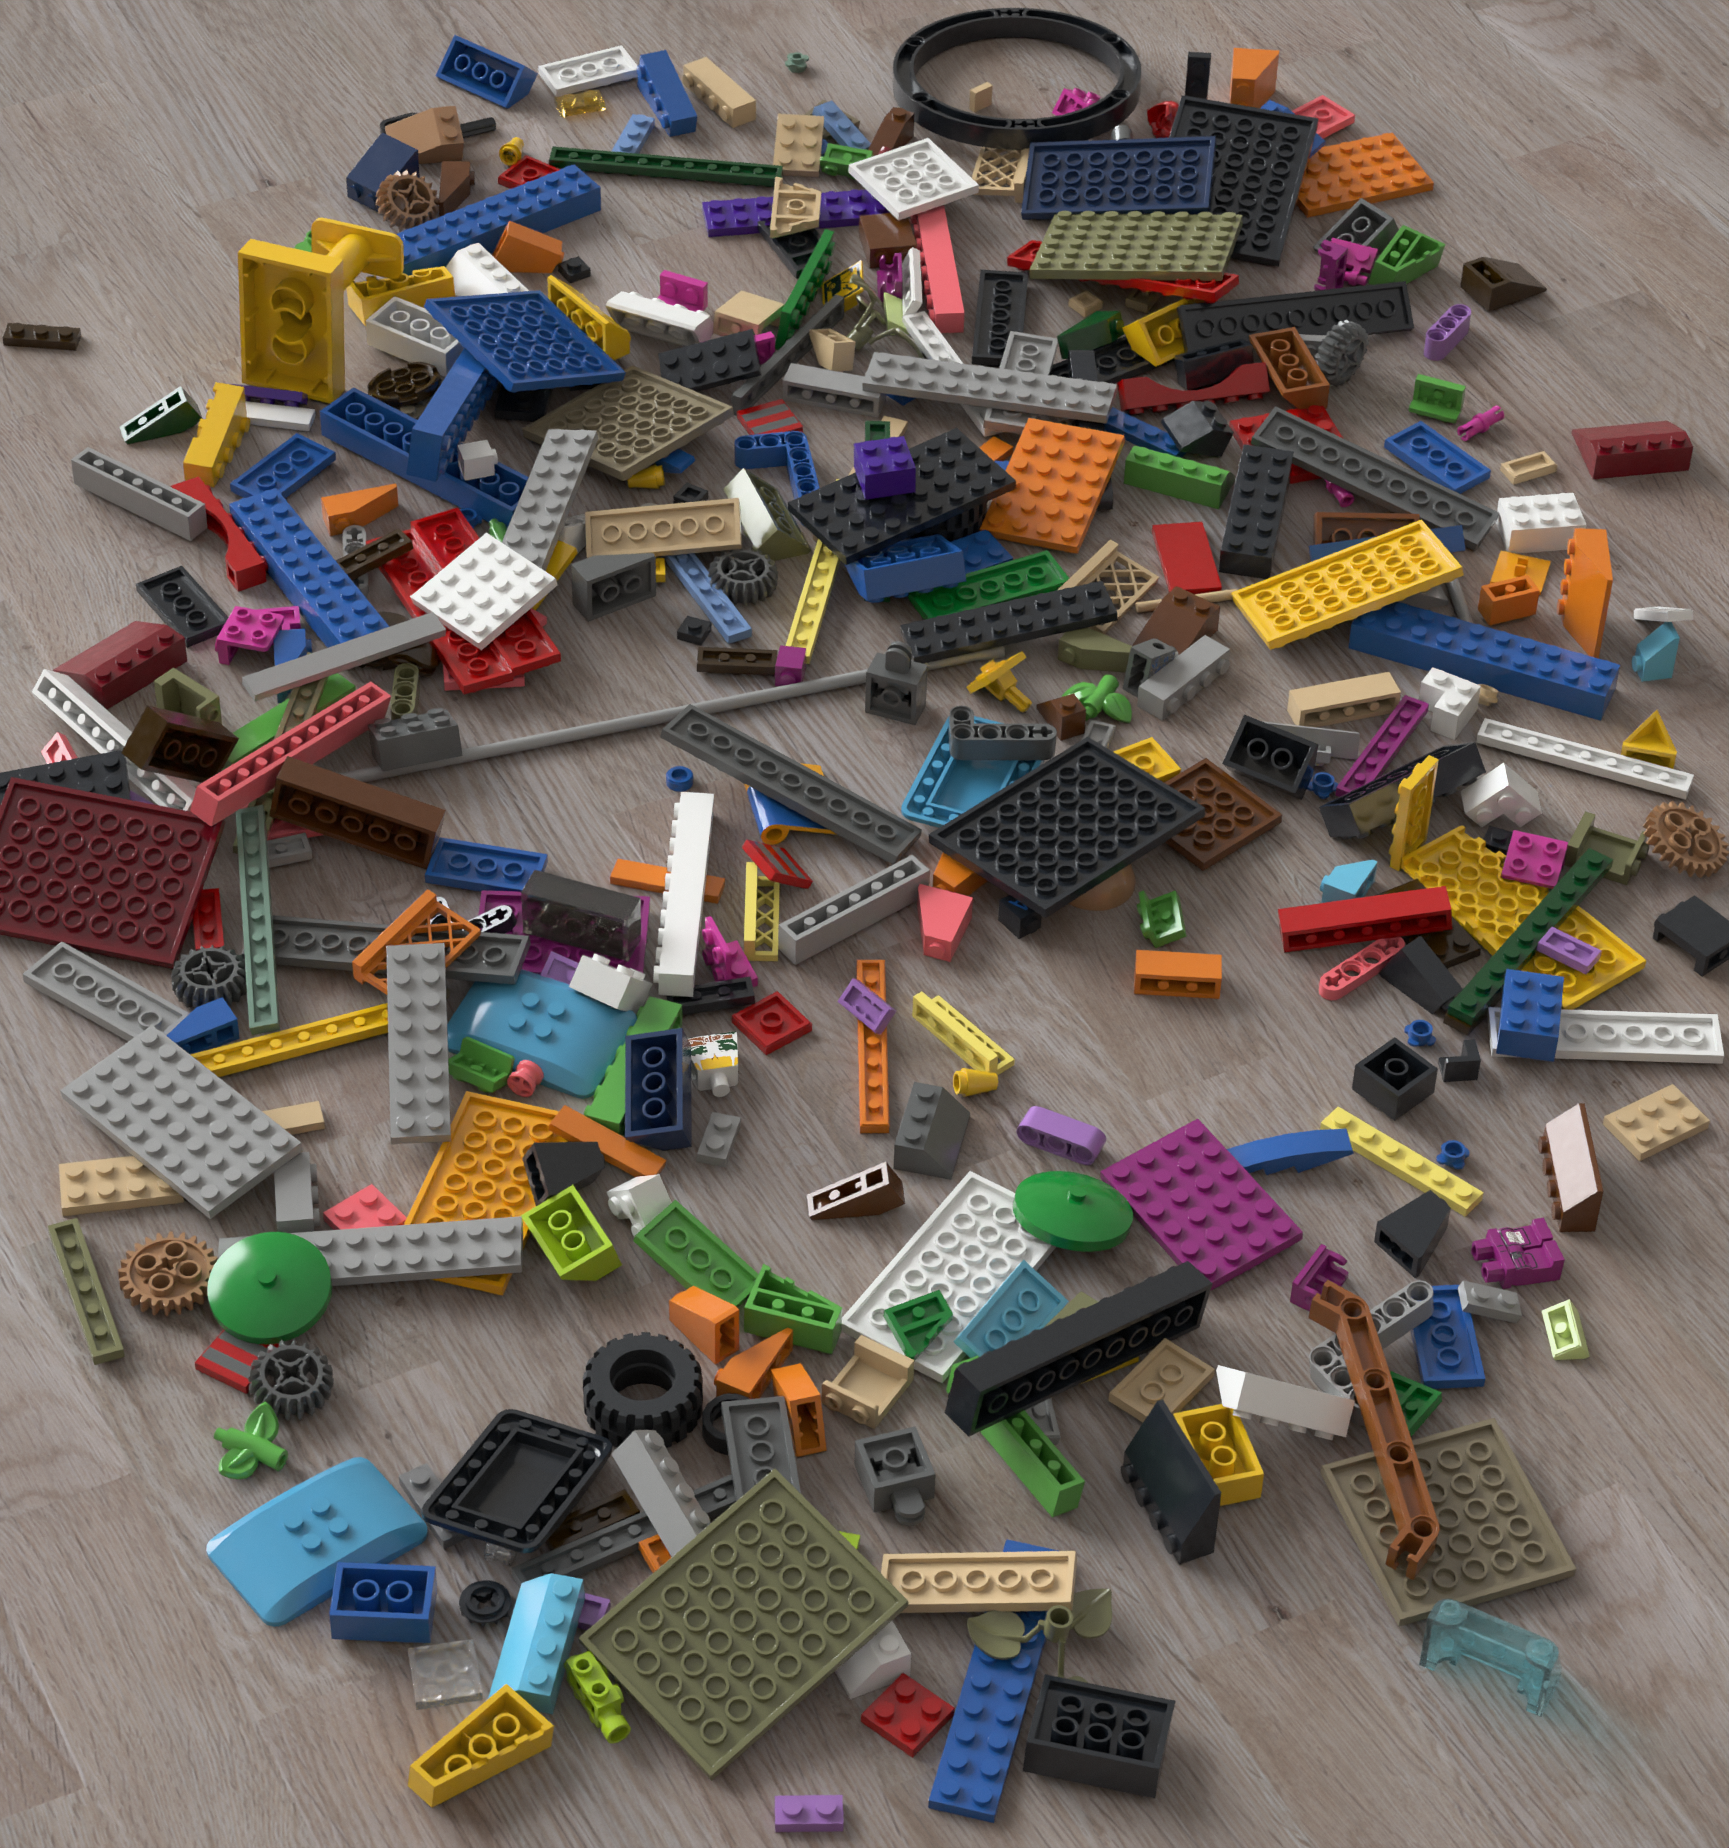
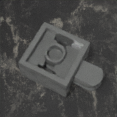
M892 642L885 654L876 653L866 671L865 713L916 725L926 706L928 665L911 661V647L906 643Z
M916 1426L855 1440L854 1465L873 1512L893 1508L895 1516L901 1525L915 1526L921 1523L925 1516L926 1505L924 1501L934 1498L936 1474Z

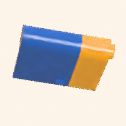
M802 764L824 776L820 765ZM744 784L760 837L765 844L775 845L782 842L787 837L789 830L835 834L824 826L813 822L802 814L789 809L780 802Z

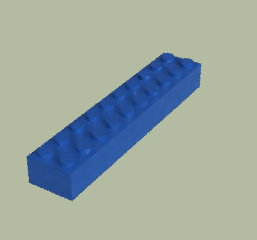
M574 164L472 205H467L436 219L426 221L413 228L406 229L396 234L402 239L404 245L403 274L412 275L413 270L446 267L458 250L479 243L492 254L509 221L543 234L601 210V187Z
M465 348L412 428L406 475L436 482L441 473L445 474L448 463H452L454 452L458 453L457 445H460L461 441H465L467 431L472 430L474 421H477L479 418L480 410H484L486 401H490L493 390L496 391L499 380L492 376Z
M354 387L320 411L322 436L462 509H474L477 516H481L487 522L492 519H498L508 529L529 477L498 462V464L494 465L495 475L465 481L458 465L457 452H454L452 463H448L445 474L441 473L436 482L406 475L411 434L412 428L418 420Z
M276 488L229 504L230 513L237 527L243 529L249 542L252 541L257 553L266 559L268 571L266 572L293 606H299V613L327 648L389 627Z
M1397 601L1383 606L1379 610L1362 614L1354 619L1351 624L1348 647L1349 649L1430 671L1433 667L1475 684L1491 686L1502 693L1600 721L1616 690L1620 670L1619 664L1587 656Z

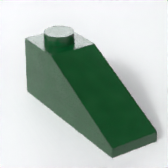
M1096 311L1058 335L1057 339L1061 358L1068 359V350H1093L1112 343L1123 336L1125 333L1122 328L1124 327L1121 311Z
M180 386L119 428L125 443L129 445L183 433L190 427L195 426L203 418L197 403Z

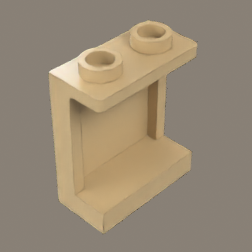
M741 290L715 311L713 333L727 336L753 329L755 335L762 334V330L769 324L779 327L781 311L785 304Z
M860 1335L855 1341L854 1356L833 1382L825 1380L822 1384L821 1403L833 1411H838L852 1418L859 1424H865L875 1429L912 1383L914 1378V1360Z

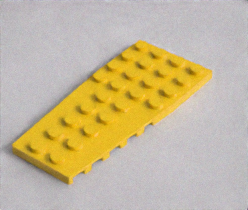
M1460 825L1404 856L1401 860V868L1413 880L1418 879L1426 889L1446 886L1452 917L1493 956L1547 896L1549 888L1502 878L1506 855L1500 851L1493 853L1485 847V840L1480 837L1473 839L1465 833L1466 827ZM1577 906L1558 930L1602 950L1599 961L1587 974H1584L1538 951L1521 971L1564 977L1561 1009L1574 1010L1644 969L1646 959L1588 912Z

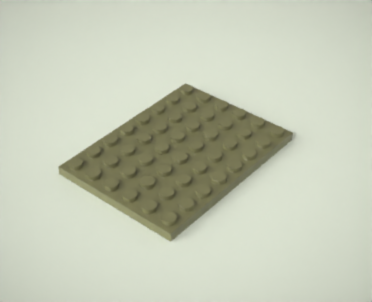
M1060 211L1054 215L1031 265L1030 279H1192V281H1196V279L1212 281V279H1215V281H1222L1243 225V215H1236L1233 212L1212 215L1210 212H1201L1199 214H1189L1187 212L1165 214L1158 211L1152 214H1142L1141 212L1133 211L1128 214H1118L1116 211H1108L1104 214H1095L1093 211H1084L1081 214H1072L1070 211Z
M773 1469L578 1639L580 1644L587 1651L590 1650L595 1659L605 1667L619 1685L712 1781L905 1610L909 1603L776 1469Z

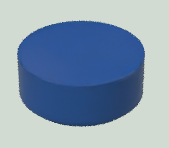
M683 766L669 769L666 773L667 787L677 792L690 789L693 786V772Z

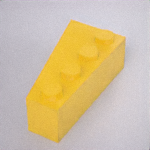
M445 266L413 270L412 275L402 273L397 279H376V275L368 276L366 281H353L346 288L348 305L364 326H366L365 321L394 296L424 308L427 299L455 297L453 276Z
M215 382L213 392H215L214 399H208L206 404V419H200L197 438L193 437L183 461L185 481L199 476L205 485L208 484L213 488L219 478L223 477L226 465L231 463L235 449L240 447L244 433H247L250 428V418H247L244 387Z
M505 1684L410 1765L408 1787L433 1808L551 1747L554 1725L509 1685Z

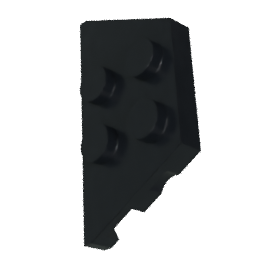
M765 221L757 222V230L793 276L798 279L821 238L820 234L813 228L770 238V226H766Z

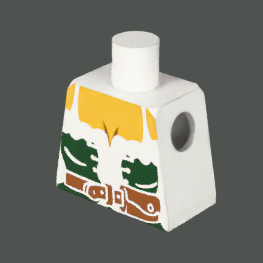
M736 1031L688 1038L691 1044V1079L696 1089L700 1091L712 1089L713 1094L717 1097L727 1095L730 1092V1087L738 1084Z

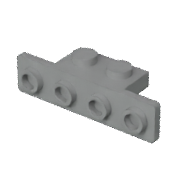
M1265 722L1317 743L1319 746L1315 766H1323L1324 763L1330 764V757L1354 760L1358 757L1359 732Z

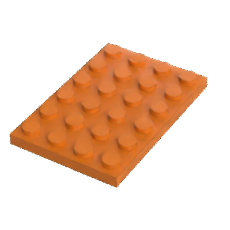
M1393 132L1384 133L1355 141L1323 146L1308 160L1296 204L1304 215L1309 218L1350 209L1361 198L1373 204L1432 191L1434 182Z
M1028 418L1005 470L1016 480V489L992 500L980 531L988 530L997 539L1078 554L1124 446V435Z

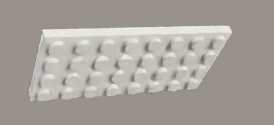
M969 1171L842 1317L841 1331L855 1339L863 1335L904 1355L883 1317L884 1310L940 1289L953 1313L952 1321L914 1361V1369L943 1383L950 1375L952 1365L961 1362L966 1356V1353L953 1342L1023 1260L1037 1271L1056 1246L1039 1240L1019 1224L1013 1213L1014 1192Z

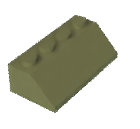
M743 468L723 489L728 499L739 498L741 524L745 528L743 532L752 541L754 552L761 550L762 555L767 554L771 560L777 561L805 555L811 551L777 488Z

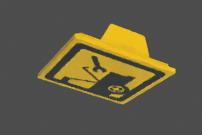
M862 260L823 283V306L836 294L844 297V312L858 305L856 295L862 293L864 289L850 283V278L853 274H857L864 280Z

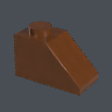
M1074 693L1036 705V709L1045 721L1056 729L1057 737L1060 741L1084 734L1086 709Z

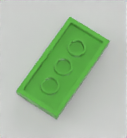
M674 1200L638 1232L633 1240L686 1289L695 1286L735 1305L737 1308L749 1298L759 1275L677 1200Z

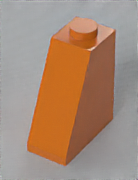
M509 221L492 256L509 272L552 273L558 263H562L564 252H562V241Z
M944 852L933 874L934 888L969 896L987 882L986 879Z
M695 1286L690 1287L684 1292L677 1293L669 1300V1321L714 1364L719 1363L739 1350V1309L735 1305Z
M802 1364L772 1369L774 1397L784 1396L795 1456L800 1457L827 1451L821 1395Z

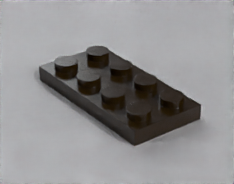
M1415 879L1377 895L1426 889V887L1418 879ZM1453 917L1451 930L1401 936L1406 945L1421 936L1447 969L1478 957L1481 952V947Z

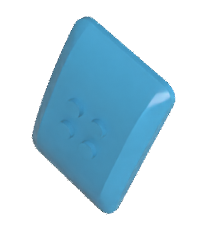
M974 716V723L1004 724ZM948 717L902 803L901 813L908 820L940 828L1043 764L1044 760H957L949 752Z
M521 969L516 984L474 982L447 1024L448 1052L460 1053L462 1039L470 1037L514 1056L512 1073L516 1072L515 1068L520 1061H532L544 1073V1078L540 1085L576 1098L585 1099L593 1096L597 1086L601 1085L604 1081L607 1067L614 1064L616 1051L620 1045H624L628 1028L634 1026L637 1016L632 1010L626 1012L611 1007L570 988L569 984Z
M354 1457L307 1479L236 1521L208 1542L207 1555L265 1624L276 1627L290 1622L332 1597L337 1562L388 1564L422 1544L428 1536V1528L425 1521L369 1460L362 1457Z

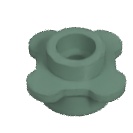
M798 52L790 53L787 55L788 60L785 61V66L791 72H803L807 67L806 62L809 61V56Z

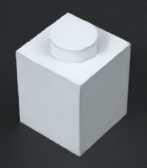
M488 440L457 445L458 465L465 481L495 475L494 465L498 464L496 450L491 449Z

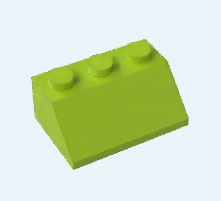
M574 1185L521 1215L561 1280L597 1281L622 1266L613 1244Z

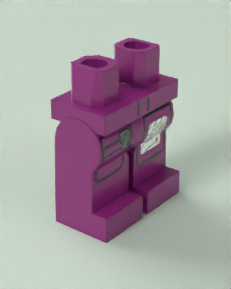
M1544 1217L1532 1219V1224L1529 1226L1514 1229L1509 1227L1499 1230L1496 1228L1488 1229L1486 1239L1473 1241L1471 1247V1254L1475 1261L1486 1259L1489 1261L1482 1263L1481 1268L1485 1283L1499 1281L1502 1289H1509L1512 1285L1521 1286L1556 1281L1561 1278L1565 1259L1556 1241L1553 1240V1235Z

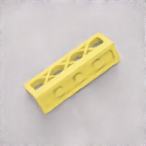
M746 862L744 954L748 961H778L780 883L770 881L766 876H757L758 866L754 862ZM757 886H774V889L764 894L757 889ZM767 904L772 909L764 914L758 908ZM764 923L772 928L765 934L757 929ZM765 943L772 948V951H756V948Z
M921 991L913 996L912 1017L973 1069L996 1073L998 1076L1014 1066L1015 1059L939 995L930 999Z

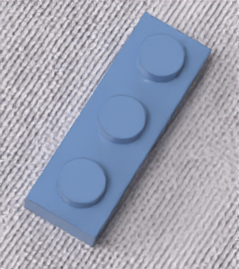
M832 100L814 107L812 114L814 116H824V128L840 145L864 150L869 149L871 143Z
M632 114L612 151L639 154L655 126V118L646 117L641 114Z

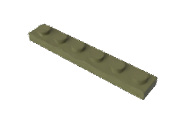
M74 1218L48 1225V1233L94 1365L125 1357L120 1337L78 1219Z

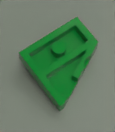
M939 1289L885 1309L883 1317L904 1355L915 1361L952 1321L953 1313Z
M1390 1371L1403 1415L1412 1437L1442 1402V1392Z

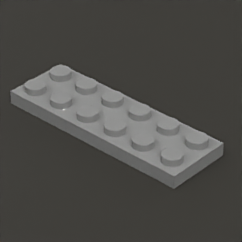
M1010 331L999 369L1050 375L1058 348V339ZM987 408L983 428L1021 435L1028 418L1037 419L1039 414Z
M64 942L59 943L23 973V980L26 984L128 1042L151 1025L163 1034L168 1035L190 1014Z

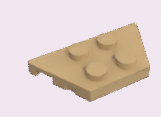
M775 177L770 238L819 227L821 191L806 188L798 183H794L792 187L784 184L783 178Z

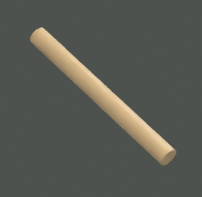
M1237 589L1195 595L1213 603L1233 600L1231 593L1237 591ZM1162 599L1135 603L1136 612L1155 611Z

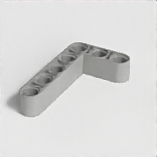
M1421 1280L1411 1282L1370 1310L1382 1350L1433 1314V1288L1429 1283ZM1335 1333L1310 1352V1377L1323 1392L1355 1400L1350 1420L1356 1425L1365 1426Z

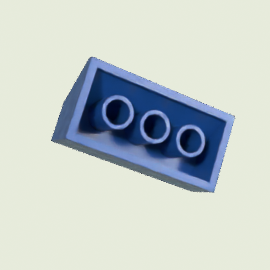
M454 34L435 76L509 109L529 94L538 73L525 65Z

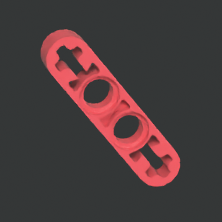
M1401 937L1376 940L1325 973L1320 978L1319 994L1326 1000L1331 1001L1344 997L1379 974L1386 964L1405 947L1404 940ZM1374 958L1379 962L1372 964L1366 962L1365 959ZM1355 971L1359 975L1352 977L1348 976L1345 972Z

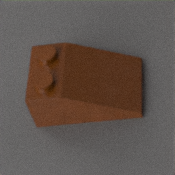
M1176 586L1161 600L1132 646L1151 639H1158L1174 647L1178 655H1180L1204 635L1211 638L1218 631L1220 606Z

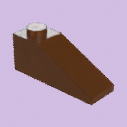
M893 107L883 118L868 150L873 151V155L876 156L882 147L894 150L905 146L914 136L915 113L903 108Z
M442 161L439 217L454 212L470 195L471 185H475V171H471L470 161Z
M883 1162L807 1194L809 1217L811 1220L883 1214L905 1204L903 1182L889 1164Z

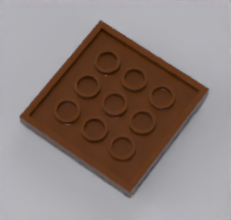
M1207 758L1165 782V784L1205 807V817L1165 842L1202 871L1282 823V814Z

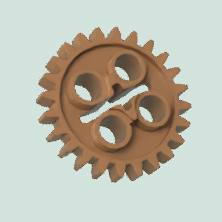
M1671 801L1669 804L1662 802L1660 806L1656 805L1649 813L1643 825L1646 829L1643 834L1649 837L1646 843L1655 846L1652 852L1660 853L1662 856L1659 860H1667L1669 868L1673 866L1678 867L1680 874L1683 870L1687 871L1689 877H1692L1694 873L1699 878H1702L1704 874L1707 877H1710L1712 873L1716 874L1727 861L1726 857L1729 854V851L1726 850L1729 844L1722 841L1726 837L1725 834L1717 832L1720 826H1713L1711 824L1712 818L1705 819L1703 817L1704 812L1696 813L1692 805L1687 809L1683 802L1678 806L1674 801Z
M172 1231L169 1232L167 1238H163L160 1233H157L156 1240L154 1241L145 1237L146 1244L144 1246L135 1243V1252L127 1250V1259H121V1269H118L120 1289L124 1292V1298L131 1299L132 1306L140 1304L142 1312L150 1307L152 1308L153 1315H156L159 1310H164L165 1316L170 1314L171 1309H175L180 1315L182 1307L185 1306L192 1311L193 1302L204 1304L203 1295L208 1296V1279L213 1266L218 1260L217 1257H214L213 1248L207 1249L206 1241L197 1244V1236L195 1235L186 1240L185 1232H182L178 1238H174Z

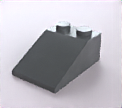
M1361 198L1313 246V249L1318 252V249H1322V242L1324 240L1331 242L1333 237L1376 248L1379 255L1385 250L1399 229L1393 217Z
M653 553L596 555L571 564L572 602L574 607L588 622L656 596V559Z

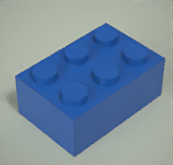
M1506 969L1496 1054L1554 1062L1559 1038L1564 977Z
M337 1562L329 1614L332 1639L430 1643L437 1596L436 1566Z

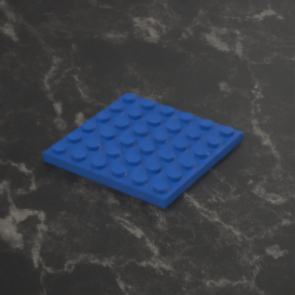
M540 290L427 299L424 308L449 334L453 335L460 342L461 346L467 349L510 392L623 381L626 372Z

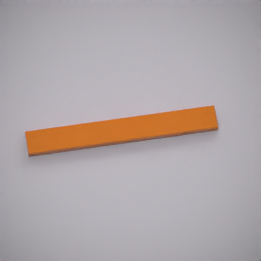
M856 960L857 979L886 1002L885 960ZM857 1018L860 1133H889L887 1026L880 1035Z

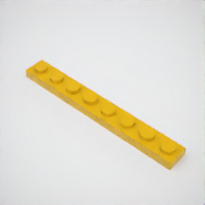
M388 1003L190 1055L216 1076L222 1077L388 1033Z

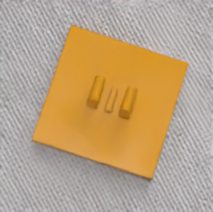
M1500 551L1490 584L1529 575L1540 590L1539 595H1541L1551 561Z

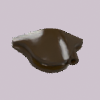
M431 641L391 654L388 657L397 666L404 663L417 666L419 676L425 677L433 675L436 667L441 662Z

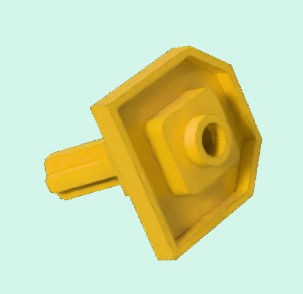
M1021 651L998 663H995L994 660L988 662L980 668L982 673L975 677V680L968 684L966 688L971 694L985 687L999 701L1006 698L1020 712H1026L1032 705V701L1016 688L1018 681L1010 669L1027 657Z

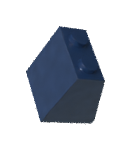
M385 133L380 134L346 177L347 197L378 212L379 206L376 205V193L380 188L381 182L390 174L394 175L397 171L402 174L407 170L409 175L416 172L417 177L420 178L418 150Z

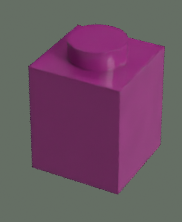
M780 645L775 665V686L803 682L806 671V648Z

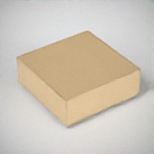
M986 82L970 90L969 109L975 113L992 105L993 85Z
M1086 290L1070 298L1069 307L1083 317H1086L1102 309L1103 301Z

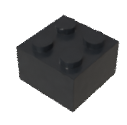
M1394 1037L1355 1065L1352 1090L1395 1121L1434 1093L1438 1068Z

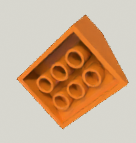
M1575 528L1573 539H1568L1567 552L1570 558L1565 559L1564 575H1566V579L1561 580L1560 592L1563 598L1558 599L1557 614L1562 615L1564 628L1589 656L1599 659L1613 583L1606 529Z

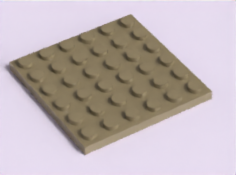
M632 365L624 370L626 374L623 381L601 383L522 428L524 438L542 445L548 429L596 430L599 439L588 466L624 481L630 479L637 472L650 467L651 464L661 458L667 457L678 448L686 446L688 442L706 434L707 431L717 425L723 424L734 416V411L730 405Z
M1495 1418L1412 1440L1440 1528L1435 1550L1414 1580L1405 1576L1409 1563L1406 1560L1410 1554L1408 1551H1404L1398 1557L1397 1562L1399 1566L1396 1570L1385 1565L1389 1546L1395 1540L1399 1531L1374 1452H1368L1321 1466L1320 1473L1398 1627L1575 1576L1576 1567Z

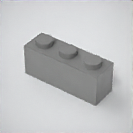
M302 1152L274 1172L278 1232L315 1231V1226H320L319 1208H313V1204H319L318 1186H312V1182L318 1181L317 1165L310 1164L309 1152Z

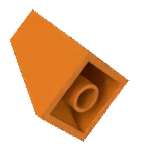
M1234 48L1229 103L1261 108L1276 89L1279 50Z

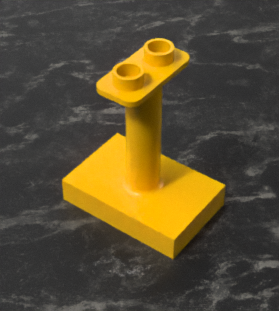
M318 218L311 227L312 252L250 239L239 250L242 383L303 392L308 395L309 399L331 404L345 391L344 291L361 272L389 279L399 278L404 270V245L402 239L394 233L327 218Z

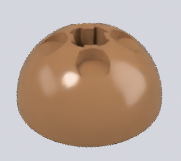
M1130 864L1069 904L1090 911L1109 910L1122 905L1132 896L1135 890V874L1132 865Z

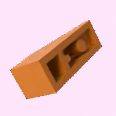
M396 483L322 497V515L329 535L343 534V530L352 525L364 527L397 508L399 505Z
M787 1327L732 1357L725 1368H720L715 1375L716 1397L723 1394H740L750 1399L760 1398L772 1381L771 1370L781 1368L793 1350V1329Z

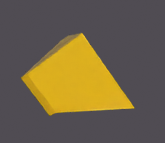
M1656 710L1623 741L1621 755L1674 769L1677 750L1658 710Z

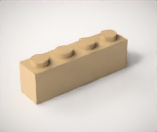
M704 57L683 65L682 82L684 86L692 91L698 99H701L732 128L756 120V100L711 60Z
M1390 672L1289 690L1287 711L1295 725L1322 727L1391 714L1400 702L1401 691Z

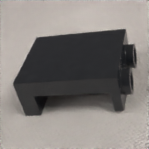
M1695 895L1685 902L1678 903L1674 909L1666 914H1661L1655 920L1653 939L1658 942L1667 936L1695 957L1694 971L1703 977L1729 960V920Z

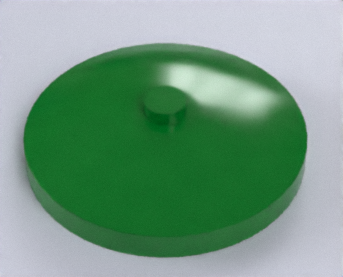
M1048 1171L1034 1174L1018 1185L1013 1200L1015 1218L1027 1232L1045 1243L1067 1250L1093 1252L1113 1248L1128 1237L1133 1221L1132 1208L1127 1199L1118 1190L1099 1179L1075 1172Z
M264 1232L240 1240L220 1256L210 1273L207 1294L216 1321L230 1335L254 1344H277L281 1340L285 1342L302 1335L320 1320L331 1299L332 1278L325 1257L311 1242L290 1233Z

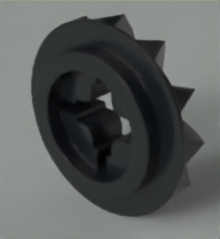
M491 1580L474 1582L467 1586L460 1595L459 1607L461 1615L467 1617L470 1624L479 1622L484 1627L486 1623L493 1622L497 1625L500 1618L507 1617L508 1611L512 1607L511 1595L507 1588L498 1582ZM491 1600V1607L485 1606L483 1609H480L479 1602L485 1604Z

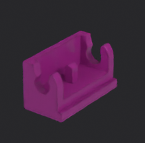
M1324 240L1321 245L1322 249H1318V255L1321 256V265L1317 282L1326 286L1322 287L1314 284L1315 291L1344 287L1348 248Z
M901 253L894 254L893 264L891 265L885 263V256L882 255L879 271H877V295L882 303L884 293H889L902 299Z
M1323 1244L1318 1247L1292 1282L1290 1303L1309 1312L1312 1299L1317 1293L1322 1294L1323 1285L1327 1280L1342 1286L1348 1278L1349 1272L1334 1264L1336 1262L1344 1266L1347 1260L1340 1254L1327 1249V1246Z

